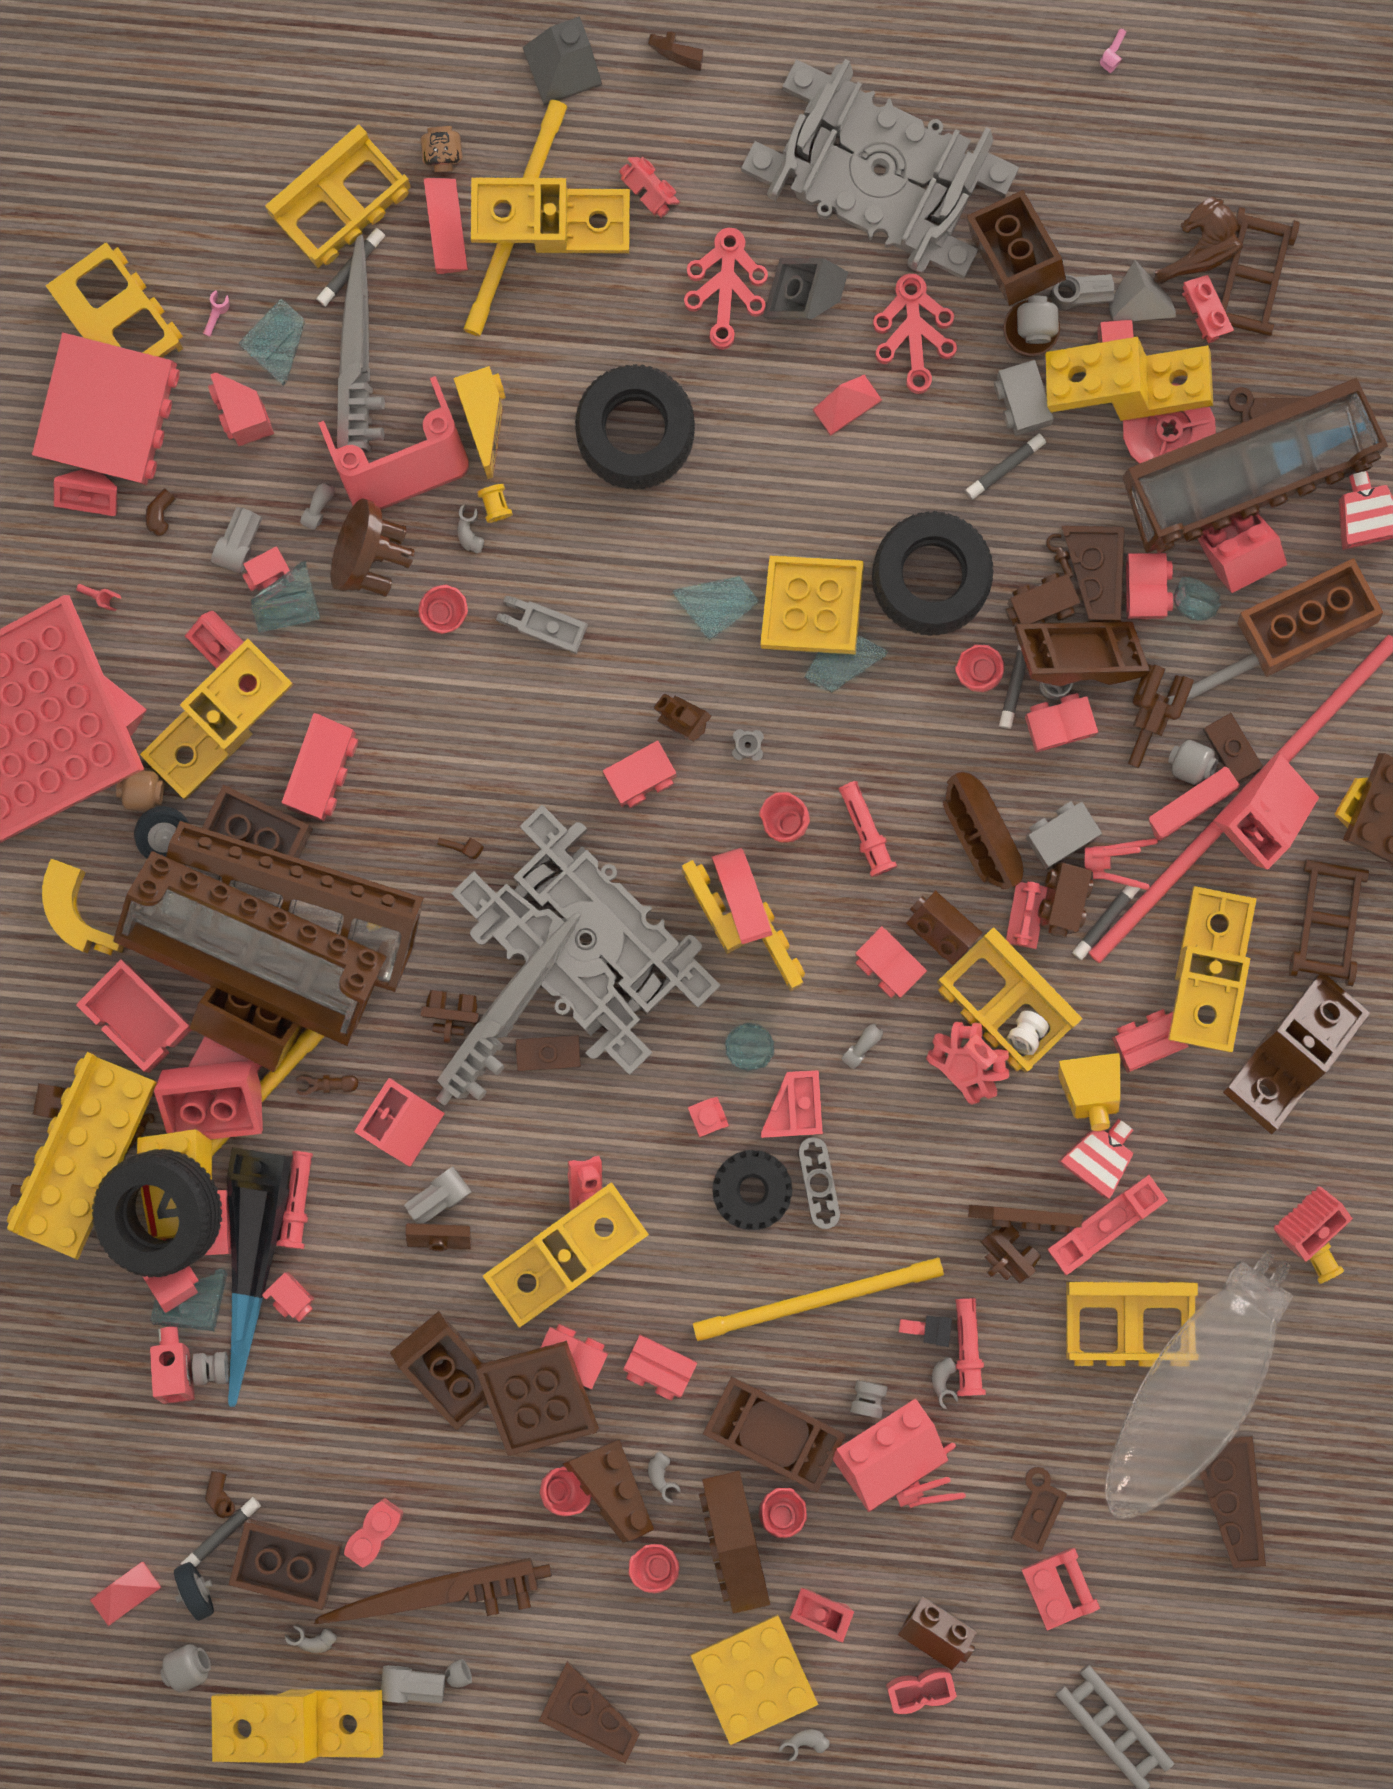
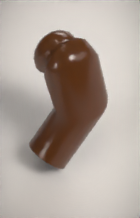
M165 488L146 508V527L150 532L153 531L156 536H162L167 532L169 525L164 521V511L176 500Z

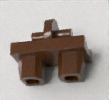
M663 694L654 706V709L661 714L657 720L661 725L693 742L705 733L706 722L712 717L707 711L676 695L672 698L667 694Z
M430 990L426 1007L422 1006L420 1016L446 1020L445 1024L433 1023L432 1032L444 1034V1043L450 1044L452 1035L464 1036L465 1027L453 1025L454 1021L477 1024L480 1021V1014L477 1013V996L459 994L457 1011L446 1009L448 993Z
M1012 1224L1011 1227L995 1229L980 1242L989 1251L984 1257L992 1265L987 1274L993 1277L999 1272L1005 1280L1013 1276L1020 1284L1036 1272L1034 1267L1041 1258V1255L1029 1245L1020 1253L1015 1249L1012 1243L1020 1235Z

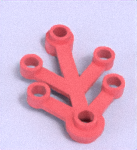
M725 228L718 232L714 240L715 248L702 259L693 260L687 266L688 277L693 281H700L704 278L706 270L722 259L721 271L697 291L688 292L684 298L685 307L689 311L696 312L701 309L704 301L720 289L717 324L710 330V342L715 348L720 350L729 348L735 338L734 329L729 325L732 290L746 305L747 312L751 316L758 317L765 311L764 299L760 296H754L735 274L734 263L736 260L749 274L750 282L755 286H762L766 283L768 272L765 267L757 265L744 251L745 238L735 228ZM727 238H732L736 244L733 247H727L724 241ZM694 266H699L702 272L699 275H693L690 270ZM761 271L764 274V278L762 280H755L752 276L753 273ZM694 296L700 300L699 304L691 306L688 303V299ZM752 302H759L762 308L758 311H753L750 308ZM726 330L728 336L725 339H720L716 335L717 331Z
M906 274L897 281L895 288L896 298L883 313H879L874 317L873 328L878 333H887L891 328L892 319L905 306L907 318L886 343L880 344L877 347L875 356L877 361L882 364L890 363L894 358L897 348L909 336L911 370L907 375L906 384L911 392L922 394L930 388L932 382L930 371L924 368L922 336L938 348V354L943 359H951L956 353L957 345L955 341L945 338L920 317L919 305L935 316L936 325L942 329L949 328L953 324L954 313L948 308H943L926 294L927 286L922 277L917 274ZM907 286H914L917 292L913 295L907 294L905 291ZM941 314H948L950 321L942 323L939 320V316ZM878 319H886L888 326L885 328L879 327L877 325ZM944 344H949L952 346L953 351L947 354L942 351L941 347ZM882 349H888L891 356L889 358H882L879 352ZM921 377L925 383L923 386L917 387L914 385L913 379Z

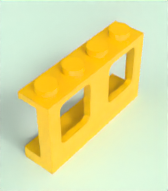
M358 124L268 202L265 207L274 221L311 262L319 268L322 264L329 265L339 255L338 251L345 244H353L357 236L362 234V230L368 224L374 225L379 222L386 214L385 210L391 204L402 202L408 196V190L411 186L405 174L401 175L372 143L367 132ZM371 162L392 185L364 209L345 188L344 181L364 163ZM323 202L328 205L345 226L317 249L297 227V222L318 203Z
M107 242L45 285L83 338L121 347L113 336L114 329L139 311L147 309L163 330L164 337L142 353L163 358L175 348L178 352L184 349L179 342V339L183 337L173 322L166 324L160 316L165 311L155 297H152L150 300L142 291L147 288L136 272L130 275L125 265L129 262L118 247L112 250ZM105 260H111L128 282V286L101 307L93 308L78 289L77 281Z
M994 927L937 981L941 986L938 989L939 993L949 1003L955 1000L963 1008L960 1014L970 1025L981 1023L982 1029L985 1031L982 1037L994 1049L999 1046L1002 1050L1009 1052V1059L1006 1062L1016 1072L1020 1069L1025 1073L1028 1072L1071 1028H1074L1083 1019ZM978 959H985L1004 978L1006 984L981 1010L977 1011L953 984ZM1023 1004H1028L1047 1021L1050 1030L1039 1041V1046L1033 1055L1021 1056L997 1030Z
M1066 1282V1359L1074 1360V1366H1094V1360H1106V1366H1126V1360H1138V1366L1155 1367L1158 1366V1360H1169L1172 1367H1190V1361H1198V1354L1195 1353V1296H1198V1283ZM1082 1308H1114L1117 1311V1349L1114 1352L1081 1351L1080 1310ZM1177 1308L1180 1310L1181 1349L1178 1352L1148 1353L1144 1350L1143 1313L1145 1309Z

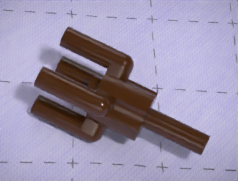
M1148 664L1150 671L1147 676L1141 677L1132 700L1134 706L1139 707L1133 726L1140 728L1141 731L1128 764L1140 768L1152 735L1162 736L1169 718L1172 720L1180 718L1195 681L1185 676L1175 675L1167 697L1157 694L1156 692L1164 675L1165 668L1155 664ZM1174 696L1172 704L1169 705L1170 698L1168 697Z

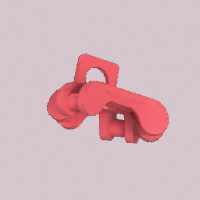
M955 1022L952 1027L951 1038L944 1034H935L933 1039L934 1048L929 1050L926 1057L927 1061L947 1076L963 1093L969 1104L979 1103L982 1097L988 1099L996 1097L997 1088L994 1081H1002L1009 1078V1069L1006 1068L1005 1063L1009 1059V1052L1002 1049L992 1050L982 1040L981 1023L964 1026L962 1022ZM969 1039L965 1046L961 1047L962 1040ZM993 1064V1069L987 1070Z

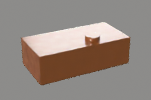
M1352 558L1241 612L1237 624L1251 650L1256 655L1265 676L1268 677L1379 623L1383 611L1355 559Z

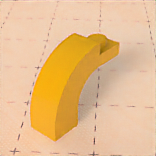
M50 859L42 885V901L45 914L54 931L67 944L87 954L92 942L96 943L94 950L112 955L113 950L122 953L124 946L113 942L114 936L93 929L84 922L79 914L77 896L86 872Z

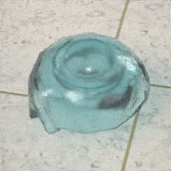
M1183 576L1175 589L1174 603L1176 608L1190 620L1206 621L1213 618L1221 606V603H1218L1220 595L1206 584L1194 578Z
M743 1023L737 1025L728 1033L725 1040L726 1055L733 1065L746 1071L764 1068L769 1064L774 1055V1040L769 1031L760 1024Z

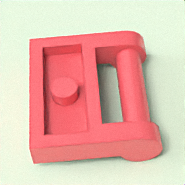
M1075 1548L1065 1550L1021 1569L1047 1631L1100 1609L1097 1599L1092 1598L1076 1559L1079 1556ZM1061 1564H1065L1081 1604L1072 1607L1056 1570V1567Z

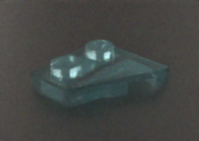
M281 298L238 344L284 386L289 377L305 320Z
M306 561L300 562L251 599V607L259 633L320 619Z
M740 576L678 588L672 592L709 641L759 603L757 597Z
M857 635L856 654L818 652L805 675V679L833 693L852 678L857 677L867 668L885 658L888 651Z
M225 1269L215 1270L214 1275L199 1279L194 1284L198 1293L167 1313L163 1311L155 1298L150 1321L153 1325L215 1332L227 1272Z

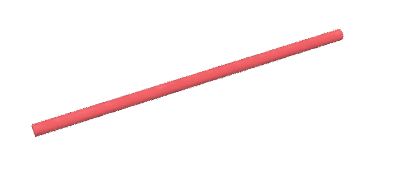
M1387 635L1267 764L1278 753L1289 763L1393 653V637L1391 635ZM1261 770L1251 779V781L1261 772ZM1214 821L1201 832L1088 952L1097 963L1100 964L1219 838L1223 831Z

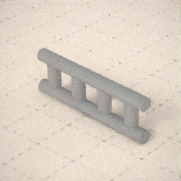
M1088 1664L1079 1672L1085 1681L1071 1693L1063 1686L1055 1695L1137 1789H1148L1150 1783L1144 1777L1158 1764L1166 1772L1174 1765V1762ZM1095 1690L1107 1705L1092 1718L1080 1702ZM1116 1715L1128 1730L1113 1742L1101 1727ZM1138 1740L1150 1755L1135 1767L1124 1755L1123 1751Z

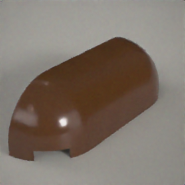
M958 772L947 781L946 800H943V806L977 875L983 882L988 881L997 887H1001V889H1009L1018 885L1024 873L1022 858L988 790L979 779L970 773Z

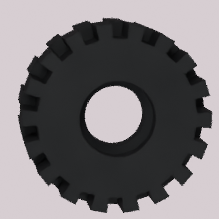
M756 1150L739 1152L728 1158L718 1169L714 1177L712 1189L714 1203L721 1216L730 1224L745 1230H760L779 1221L788 1210L793 1191L792 1181L785 1166L773 1155ZM750 1177L761 1180L765 1187L763 1198L756 1203L746 1202L740 1195L741 1183Z

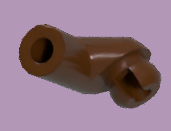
M211 1471L205 1500L215 1515L220 1518H229L235 1512V1505L223 1490L227 1474Z

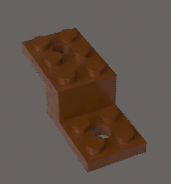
M1318 974L1287 1016L1266 1034L1223 1093L1272 1135L1278 1130L1306 1090L1329 1070L1370 1012L1330 977ZM1323 1008L1333 1014V1020L1325 1016ZM1260 1084L1265 1085L1270 1090L1271 1097L1262 1093Z

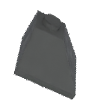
M580 16L549 27L523 47L544 106L548 105L550 100L559 101L602 85L592 48Z
M780 258L763 317L766 319L812 320L840 302L848 271L825 258Z

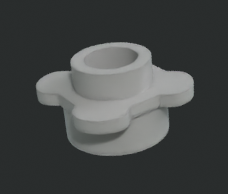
M738 729L733 733L735 749L732 751V756L736 760L752 758L754 761H759L763 757L761 741L764 739V735L760 730L744 732L742 729ZM749 742L751 747L746 748L745 743Z

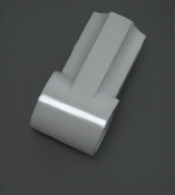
M1112 274L1085 277L1065 275L1066 280L1054 285L1050 296L1052 303L1061 310L1071 309L1073 306L1113 303L1114 280ZM1063 286L1069 287L1073 291L1074 296L1063 298L1058 293V289Z
M236 507L224 537L219 538L214 548L211 563L242 574L245 570L243 564L249 561L251 555L250 547L262 517L245 508Z
M453 1166L435 1178L428 1188L414 1196L404 1206L417 1224H425L447 1207L450 1209L472 1193V1191Z
M383 1666L381 1681L382 1700L396 1703L409 1702V1700L443 1703L445 1674L412 1671L411 1668L404 1666Z

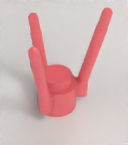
M1156 838L1109 846L1085 847V869L1092 870L1093 879H1105L1148 890L1150 886L1147 883L1106 873L1105 869H1111V856L1140 853V847L1155 845L1158 841Z
M950 1443L944 1447L945 1453L947 1454L955 1449L956 1444ZM945 1477L922 1485L917 1481L898 1493L896 1497L900 1507L909 1505L910 1508L922 1504L964 1499L966 1494L951 1493L922 1497L924 1496V1491L950 1483V1478Z

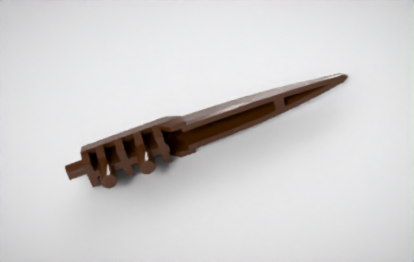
M531 1558L438 1576L397 1587L350 1603L318 1616L315 1619L314 1625L432 1607L462 1601L467 1596L469 1603L484 1600L487 1616L500 1614L497 1602L498 1597L516 1594L518 1610L531 1608L528 1591L538 1590V1579L552 1577L550 1564L534 1567Z

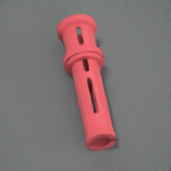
M853 781L838 788L861 840L859 844L860 852L865 853L871 867L870 876L875 877L896 868V862L891 861L886 849V838L883 835H879L861 794L858 782Z
M292 1151L293 1157L288 1184L290 1191L282 1219L280 1240H277L276 1246L304 1249L305 1244L302 1243L304 1223L308 1222L307 1214L304 1211L313 1154Z
M976 1298L955 1299L959 1343V1360H957L955 1365L956 1369L959 1370L960 1390L957 1391V1396L986 1395V1390L982 1388L981 1376L984 1362H982V1359H979Z

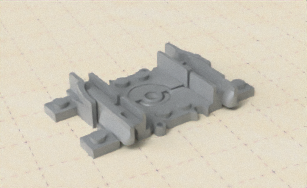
M796 59L782 86V90L808 102L804 115H799L792 134L783 150V154L755 141L741 167V172L770 185L767 196L775 202L790 175L795 178L791 189L796 193L797 199L809 205L819 203L817 215L820 219L830 218L832 210H834L838 219L866 232L869 240H872L876 232H884L888 237L885 242V248L895 246L911 254L907 262L910 269L922 273L925 271L929 261H931L932 265L964 280L978 249L951 235L967 205L968 197L972 195L976 185H979L1005 198L1019 170L1018 166L988 152L993 143L991 129L985 128L973 153L968 151L967 154H964L971 139L960 135L959 130L955 129L953 135L948 133L941 136L943 124L940 120H931L928 123V127L925 128L921 119L894 107L891 99H888L883 107L875 106L872 102L875 97V91L865 93L861 91L862 83L857 82L855 84L850 81L853 76V69L849 60L845 59L843 64L836 65L830 76ZM836 136L839 137L841 148L834 145L836 142ZM813 141H814V145H813V149H812V154H811V162H810V163L805 162V161H803V160H801V159H799V158H797V157L794 156L795 148H796V144H797L796 154L800 155L801 157H803L804 159H806V160L808 161V156H809V153H810V149H811L812 143H813ZM877 165H882L885 168L886 172L883 175L875 174L874 168ZM941 200H944V201L942 202V204L940 205V207H939V208L936 210V212L932 215V218H931V221L940 223V225L937 226V225H935V224H933V223L927 221L926 219H927V218L934 212V210L938 207V205L940 204ZM826 208L828 211L822 212V209Z
M541 805L519 826L541 850L514 876L515 881L519 884L515 890L505 884L495 893L473 871L451 894L479 921L471 929V937L479 945H485L494 937L507 950L508 960H511L516 954H521L527 962L574 913H581L575 929L541 986L551 996H560L562 998L555 1003L556 1012L560 1015H566L572 1008L573 1018L590 1036L602 1025L607 1029V1032L585 1052L590 1058L596 1059L606 1051L631 1075L652 1054L646 1045L631 1031L640 1021L635 1013L643 1008V1011L648 1015L675 987L699 1008L721 985L694 959L701 951L702 944L693 935L686 936L679 943L665 929L664 919L657 925H650L646 921V915L652 910V907L642 906L620 883L610 882L617 876L615 866L607 864L600 871L598 869V860L583 847L572 856L566 852L588 831L584 824L576 822L567 830ZM553 861L562 873L546 881L536 889L539 884L555 874L545 865ZM611 869L613 874L607 876L605 874L606 870ZM531 895L543 909L551 904L563 918L558 917L550 909L539 911L525 899ZM585 933L592 937V942L586 946L580 943V937ZM607 963L623 977L618 985L632 997L628 1003L625 1002L614 988L616 976L606 965ZM654 965L667 977L662 986V983L652 973L644 987L636 993L648 978ZM562 1003L566 1004V1009L563 1011L559 1009V1005Z

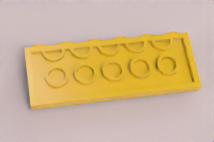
M89 1052L78 1061L75 1067L74 1075L76 1077L71 1088L68 1087L62 1095V1108L58 1116L51 1120L47 1130L49 1134L44 1146L38 1149L34 1158V1164L36 1165L32 1174L27 1176L22 1183L20 1190L22 1196L17 1206L14 1205L7 1217V1223H9L7 1230L76 1260L79 1259L94 1226L92 1205L94 1204L93 1200L94 1196H96L95 1192L99 1188V1183L102 1182L104 1176L113 1167L123 1161L157 1084L152 1079L100 1059Z

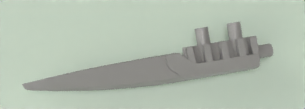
M361 234L357 236L355 241L343 313L338 377L337 449L346 445H355L366 453L371 452L369 441L384 440L385 433L383 428H369V425H372L369 410L384 409L385 399L384 397H369V394L373 393V388L368 384L370 381L368 286L364 240Z
M574 913L542 944L510 980L475 1025L437 1079L443 1087L436 1097L441 1104L447 1105L452 1096L461 1099L467 1098L470 1093L478 1101L485 1096L487 1091L475 1082L478 1076H483L486 1072L485 1066L495 1075L500 1074L504 1069V1065L493 1056L497 1050H501L504 1046L496 1038L507 1037L514 1023L524 1011L562 952L581 917V913Z

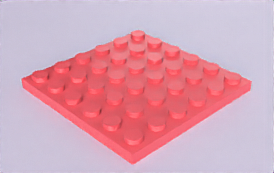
M63 595L0 629L1 843L144 770L70 595Z

